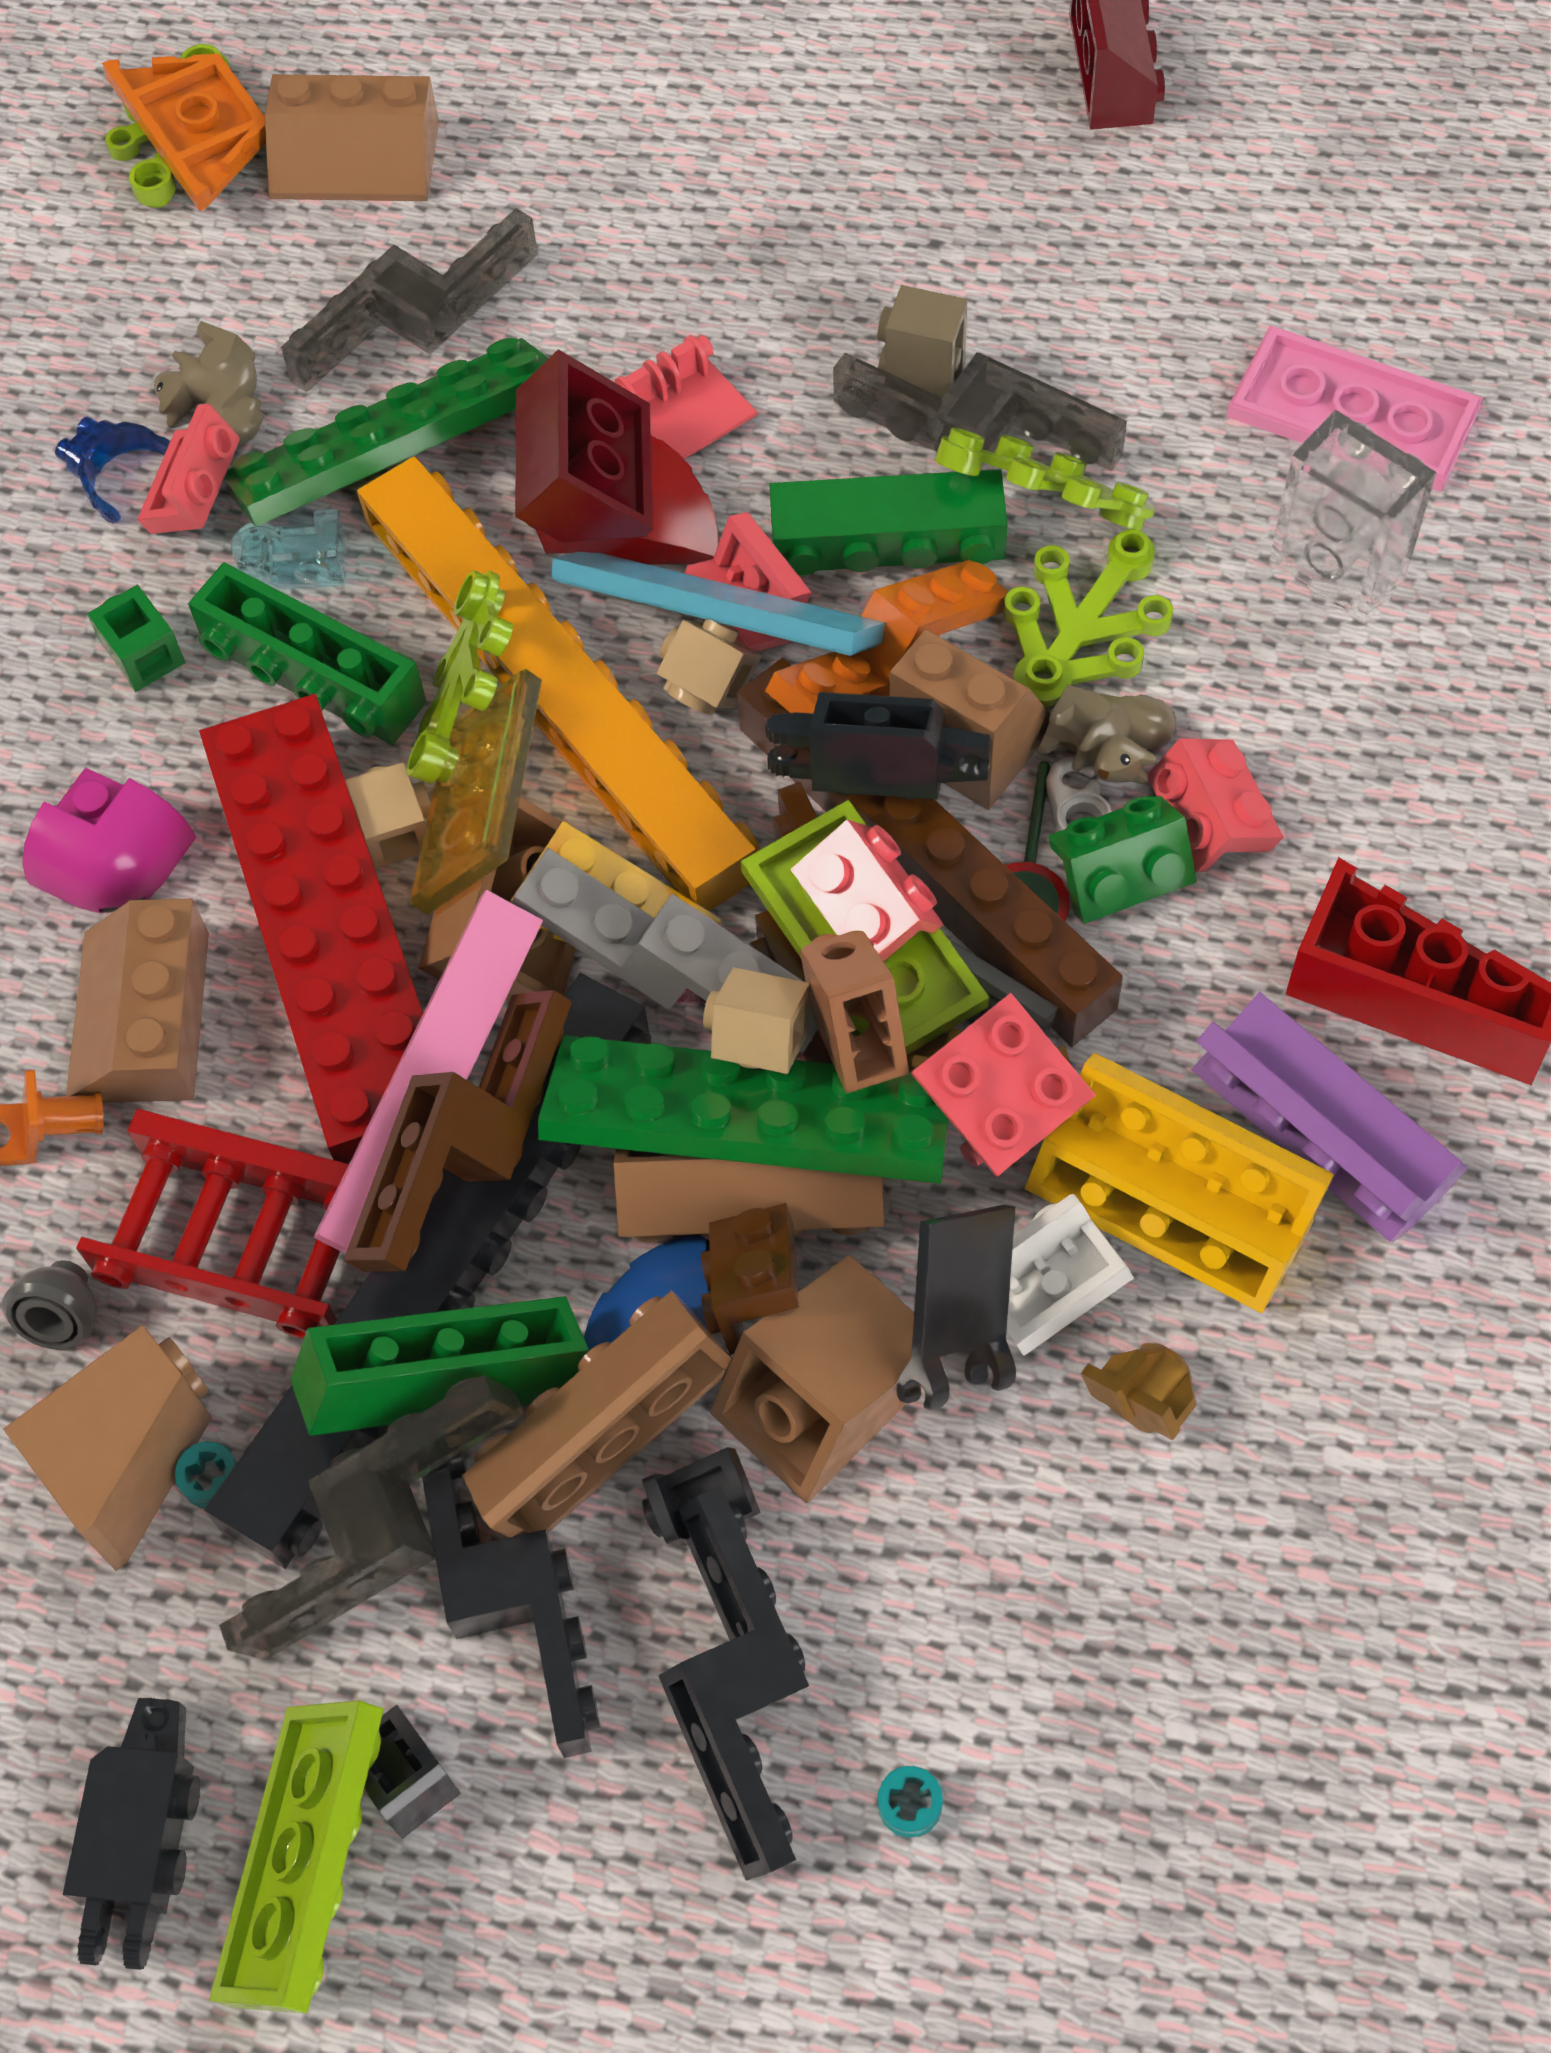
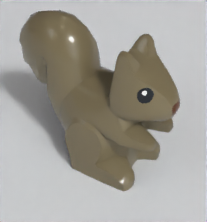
M201 321L197 327V333L205 346L199 357L174 351L172 357L180 365V371L162 372L155 378L154 389L160 401L159 411L161 414H167V425L172 428L179 423L196 403H209L240 437L238 446H241L256 436L264 418V413L260 411L261 401L256 397H252L257 385V374L254 364L255 353L237 334Z
M1068 684L1049 717L1050 722L1038 752L1048 754L1059 745H1062L1076 753L1072 764V769L1075 771H1080L1087 766H1094V771L1101 780L1146 784L1148 776L1143 766L1152 765L1156 762V756L1147 751V749H1158L1171 741L1176 733V716L1174 711L1163 700L1140 694L1138 696L1117 697L1098 694Z

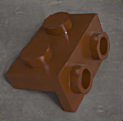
M786 1203L764 1209L753 1208L737 1216L709 1222L710 1250L701 1252V1264L707 1286L711 1292L702 1294V1308L710 1333L721 1332L730 1355H734L743 1334V1321L799 1308L794 1224Z

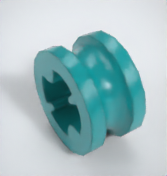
M205 1441L194 1444L185 1450L177 1461L174 1473L176 1485L191 1504L205 1509L235 1467L237 1461L226 1447L217 1442ZM213 1460L220 1471L225 1470L224 1476L213 1478L212 1489L204 1491L198 1481L195 1479L192 1481L193 1475L204 1473L206 1462Z
M914 1765L901 1766L891 1771L881 1782L878 1792L879 1815L884 1825L894 1834L905 1838L920 1837L930 1832L939 1822L943 1806L942 1789L937 1779L926 1769ZM905 1783L920 1785V1797L922 1798L929 1794L931 1798L930 1809H918L914 1821L899 1818L901 1813L900 1806L891 1809L889 1805L891 1795L903 1794Z

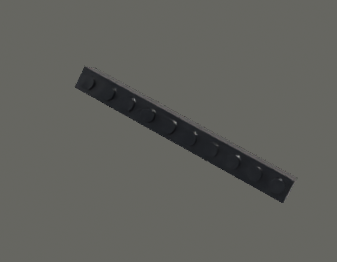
M579 973L564 997L572 1001L564 1024V1035L576 1037L591 1036L604 1040L651 1044L652 1037L649 1033L645 1006ZM561 1043L554 1052L543 1084L542 1098L534 1109L522 1144L521 1158L514 1167L510 1180L467 1182L443 1168L441 1185L432 1197L420 1230L419 1246L415 1254L410 1258L406 1271L370 1272L334 1325L473 1308L475 1303V1295L473 1293L486 1274L495 1275L502 1268L511 1251L512 1242L510 1238L523 1220L529 1223L538 1215L547 1198L548 1189L546 1185L558 1168L566 1170L571 1166L582 1146L580 1144L539 1140L538 1118ZM291 1385L204 1511L218 1529L283 1569H286L295 1555L302 1557L313 1547L322 1530L323 1522L320 1520L321 1516L334 1497L341 1499L350 1492L361 1473L362 1463L359 1460L374 1439L382 1441L391 1432L395 1424L309 1436L293 1386Z

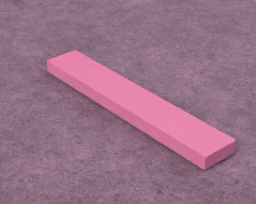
M488 890L481 895L313 1238L346 1254L411 1077L413 1075L455 1072L466 1080L468 1079L543 922L542 919Z

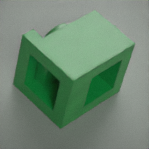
M138 584L120 595L108 598L102 605L87 613L98 640L127 678L135 692L186 663L173 630Z

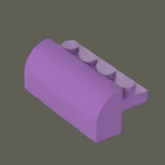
M1260 991L1226 1030L1212 1022L1196 1040L1207 1052L1191 1070L1278 1146L1333 1173L1334 1176L1328 1189L1389 1242H1394L1407 1233L1468 1169L1454 1154Z

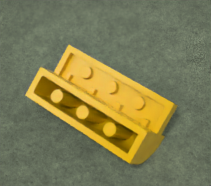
M1094 1052L1084 1063L1080 1076L1096 1096L1044 1138L1025 1190L1052 1204L1059 1203L1067 1196L1074 1194L1098 1228L1262 1314L1277 1291L1308 1234L1334 1174Z

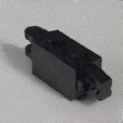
M819 692L814 713L793 712L789 714L787 712H779L777 715L772 714V717H768V721L765 722V734L768 741L773 742L774 745L780 744V746L770 749V753H767L768 770L770 769L771 773H775L776 776L812 779V791L834 792L841 795L895 796L903 799H938L941 783L986 781L988 779L991 763L990 735L945 727V709L933 699Z
M138 1698L121 1747L107 1746L90 1759L63 1890V1896L81 1906H85L77 1946V1956L80 1964L96 1966L102 1961V1956L107 1947L113 1909L130 1910L122 1948L123 1966H125V1969H144L149 1959L158 1913L167 1914L170 1895H178L182 1889L186 1874L187 1857L185 1850L179 1849L184 1820H193L197 1812L200 1799L199 1776L193 1775L194 1766L184 1758L186 1707L179 1701Z

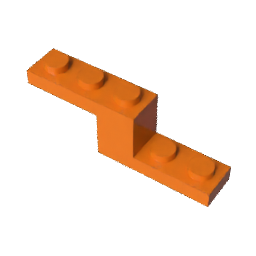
M970 560L875 589L860 617L885 622L882 644L851 656L831 652L775 671L765 692L791 714L793 712L814 713L819 692L890 696V671L925 629L940 637L941 634L998 615L1004 610L1005 597L1009 591L997 582V577L992 570Z

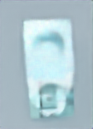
M337 509L314 511V524L274 527L268 523L257 527L253 523L246 524L238 529L232 538L231 549L238 569L277 590L345 586L346 538Z

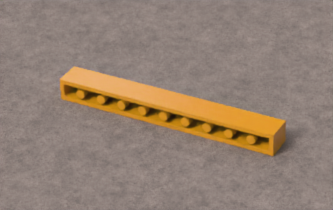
M413 456L359 488L357 493L367 526L456 631H458L464 618L454 614V605L466 576L472 570L482 574L490 570L499 575V588L505 591V597L497 617L513 624V631L509 643L500 657L477 648L479 658L491 673L497 677V680L677 892L708 911L750 885L741 872V861L760 850L758 842L750 829L743 822L739 821L734 824L723 812L722 801L715 789L706 780L698 783L689 773L687 762L677 745L670 739L662 741L652 730V722L643 706L636 699L627 701L618 691L617 681L609 667L600 659L593 662L584 652L583 642L575 628L566 620L559 623L551 614L550 605L542 590L534 582L525 584L519 577L516 564L508 551L500 544L493 547L486 539L484 528L476 514L468 507L461 510L454 502L452 491L443 476L437 471L430 474L420 461Z

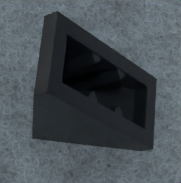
M395 1705L382 1715L379 1727L381 1736L380 1750L374 1764L368 1771L364 1789L386 1822L403 1839L460 1795L461 1792L399 1706Z

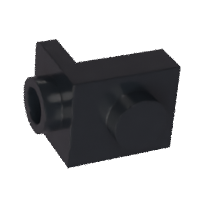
M726 1447L668 1475L654 1473L642 1479L648 1496L642 1501L645 1518L653 1533L659 1538L663 1537L667 1544L688 1546L675 1512L696 1496L722 1486L728 1502L736 1505L744 1520L761 1513L737 1451L734 1448Z

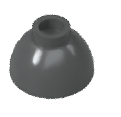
M66 1260L56 1261L51 1266L27 1272L11 1285L3 1297L2 1310L6 1320L21 1337L37 1346L56 1350L72 1349L81 1346L89 1339L96 1316L93 1294L87 1285V1273L79 1265Z

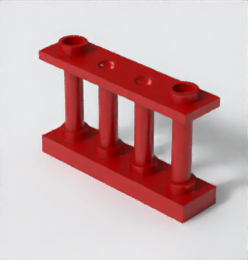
M137 1108L127 1132L146 1164L111 1244L81 1236L76 1247L92 1270V1277L105 1285L118 1289H128L131 1282L275 1321V1326L280 1331L303 1340L307 1328L334 1325L337 1319L330 1305L321 1302V1299L339 1256V1250L316 1239L295 1295L261 1286L259 1283L290 1206L299 1204L300 1199H305L323 1204V1208L327 1211L349 1164ZM180 1166L202 1172V1176L206 1179L172 1261L137 1252L170 1173L178 1172ZM241 1182L262 1188L266 1198L235 1274L232 1278L199 1269L198 1266L230 1189L238 1188Z

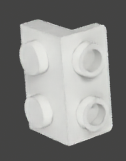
M1074 1194L1067 1196L1059 1203L1044 1207L1035 1215L1031 1223L1013 1236L1007 1333L1023 1356L1134 1279L1127 1265L1093 1223L1084 1206Z

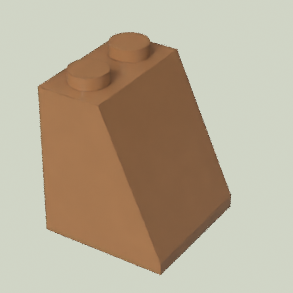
M926 629L890 671V696L933 699L945 709V727L990 735L991 763L988 779L986 781L943 783L990 810L1039 748L1050 722V712L1029 688Z
M850 1255L798 1292L799 1308L767 1315L743 1332L710 1410V1414L806 1504L906 1404L897 1397L896 1388L901 1373L911 1359L914 1312L886 1288L878 1277L868 1272Z
M142 1325L3 1428V1430L78 1532L117 1571L129 1561L176 1481L174 1473L177 1461L185 1450L199 1442L212 1420L211 1415L199 1400L210 1391L170 1336L158 1344L144 1325Z

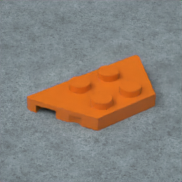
M219 53L193 55L189 58H176L174 56L152 57V67L121 69L119 59L108 60L102 63L107 81L199 211L206 209L266 143L265 116Z

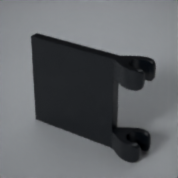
M1004 1204L920 1221L911 1359L901 1373L896 1388L897 1397L901 1402L909 1404L918 1401L922 1394V1385L925 1391L923 1403L925 1409L934 1410L944 1406L949 1399L950 1387L940 1357L972 1348L974 1349L969 1355L964 1369L965 1378L969 1383L975 1385L984 1383L989 1375L988 1366L993 1373L991 1383L993 1390L1001 1391L1007 1389L1015 1382L1016 1366L1006 1341L1016 1207Z

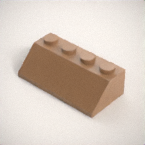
M617 1148L615 1151L613 1164L618 1237H635L636 1240L645 1243L663 1242L672 1238L673 1235L700 1234L703 1238L709 1239V1222L737 1216L749 1209H764L784 1203L787 1204L794 1224V1236L802 1234L805 1230L832 1229L833 1232L842 1235H857L867 1232L871 1227H884L883 1177Z
M672 1290L663 1298L656 1296L643 1303L629 1320L631 1326L611 1344L610 1342H603L591 1349L579 1362V1372L560 1389L556 1387L551 1388L539 1395L527 1408V1418L508 1435L502 1433L493 1437L477 1451L474 1456L476 1463L462 1476L482 1519L490 1529L510 1538L546 1529L548 1534L725 1376L733 1357L715 1336L710 1333L709 1329L691 1308Z

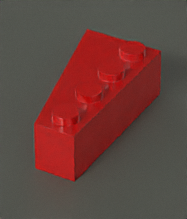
M1338 857L1298 949L1285 995L1532 1086L1551 1044V982L1495 949L1488 953L1481 951L1465 941L1462 937V929L1443 918L1437 924L1407 907L1405 905L1407 901L1406 896L1386 884L1381 890L1375 888L1356 876L1357 867Z

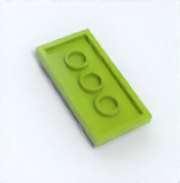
M849 800L741 861V872L800 958L802 948L810 944L815 938L824 934H837L791 869L846 820L866 825ZM940 928L934 933L920 930L884 961L894 977L906 1055L988 1007L989 996ZM850 1016L856 1028L855 1031H852L855 1037L862 1035L868 1029V1022L862 1017Z
M360 1700L290 1706L286 1708L209 2002L233 2008L308 2014L311 1998L317 1992L323 1978L324 1960L322 1954L330 1922L336 1915L343 1898V1882L341 1878L349 1846L355 1839L362 1822V1807L360 1803L368 1771L374 1764L380 1750L381 1736L379 1727L384 1708Z

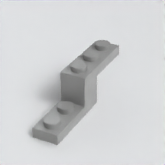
M548 847L510 902L542 919L541 926L668 1010L672 1008L687 988L707 1001L712 990L720 991L733 967L802 981L674 894L670 895L655 918H653ZM810 1001L808 1003L807 1037L796 1059L803 1054L818 1029L813 1018Z

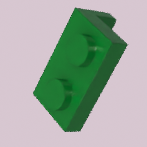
M1143 796L1132 799L1119 810L1097 818L1085 817L1071 822L1066 829L1049 835L1051 849L1060 857L1064 864L1073 912L1083 924L1197 882L1186 819L1162 796Z

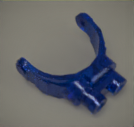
M86 416L78 423L77 434L72 439L64 438L57 444L55 455L66 463L67 470L81 480L84 492L93 508L101 514L103 519L114 524L121 519L120 513L112 505L102 500L94 490L96 477L103 466L116 456L133 450H150L165 455L170 441L165 437L155 434L144 425L130 422L115 424L109 420L98 422Z

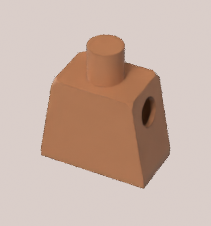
M853 930L840 935L824 934L815 938L810 944L805 945L800 951L805 981L810 983L809 1001L811 1011L846 1094L910 1074L894 977L865 931ZM850 1016H859L868 1022V1029L862 1035L853 1037L851 1032L855 1031L856 1028Z

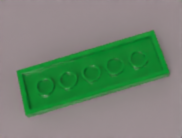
M523 338L501 339L491 344L486 350L487 353L471 361L456 360L447 363L437 370V376L419 384L409 382L390 389L386 393V399L368 407L356 405L346 408L335 416L334 422L316 430L313 428L297 430L289 434L283 440L284 444L265 453L253 451L241 455L232 462V468L227 470L223 483L228 494L254 526L257 527L515 410L516 390L549 358Z
M563 1035L538 1118L539 1140L941 1184L949 1119L917 1082L911 1072H909L910 1074L846 1094L835 1067L831 1063L795 1059L788 1074L761 1068H746L737 1063L711 1058V1051L670 1047L658 1043L642 1044L604 1040L591 1036L576 1037Z

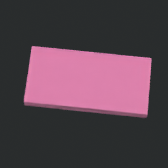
M1270 325L1228 405L1226 417L1442 492L1480 411L1483 397Z

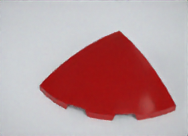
M652 435L653 530L647 536L562 543L544 532L536 530L546 554L602 553L644 564H695L714 558L720 539L711 501L693 474L692 467L677 451L663 440L657 439Z

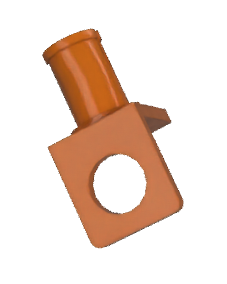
M25 1070L22 1103L0 1104V1123L4 1124L10 1133L9 1141L0 1148V1166L36 1163L38 1142L44 1141V1135L103 1134V1103L101 1093L42 1097V1092L37 1091L35 1070Z

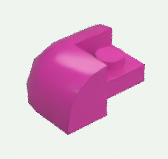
M85 767L56 807L45 801L32 820L24 843L22 865L26 880L30 885L78 908L101 914L103 908L121 907L128 901L137 900L141 897L148 900L167 880L196 839V835L185 818L167 801L149 788L131 778L122 785Z

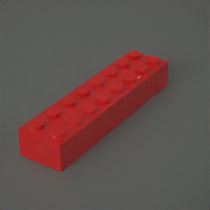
M312 694L201 729L199 733L328 1149L333 1160L350 1164L423 1015V1011L316 694Z

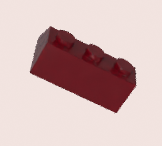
M1070 0L1069 18L1090 130L1153 124L1155 105L1158 102L1164 101L1165 80L1162 68L1154 69L1153 63H1156L1157 40L1155 31L1146 29V25L1149 23V0Z
M558 349L516 390L515 517L525 522L531 528L540 530L562 543L647 536L653 530L650 403Z

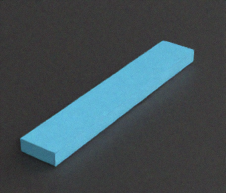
M575 552L555 557L552 561L551 578L557 582L707 620L711 619L715 622L849 656L877 647L883 643L885 622L602 553Z

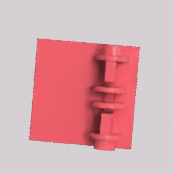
M703 334L697 338L693 335L685 337L683 343L671 349V355L665 351L656 355L657 364L648 359L643 362L641 368L626 377L619 376L615 379V383L650 403L651 435L667 443L684 460L758 416L757 411L707 359L713 355L714 351L710 341Z
M1012 993L1008 994L911 1072L917 1082L966 1140L960 1146V1151L964 1158L974 1167L984 1162L996 1177L1096 1096Z

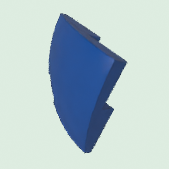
M700 1234L674 1239L649 1250L629 1264L630 1269L617 1280L608 1292L602 1293L591 1313L584 1334L589 1351L603 1342H610L611 1344L631 1326L629 1323L631 1316L643 1303L656 1296L663 1298L671 1290L691 1308L707 1327L701 1301L702 1294L710 1292L701 1264V1252L707 1251L706 1239Z

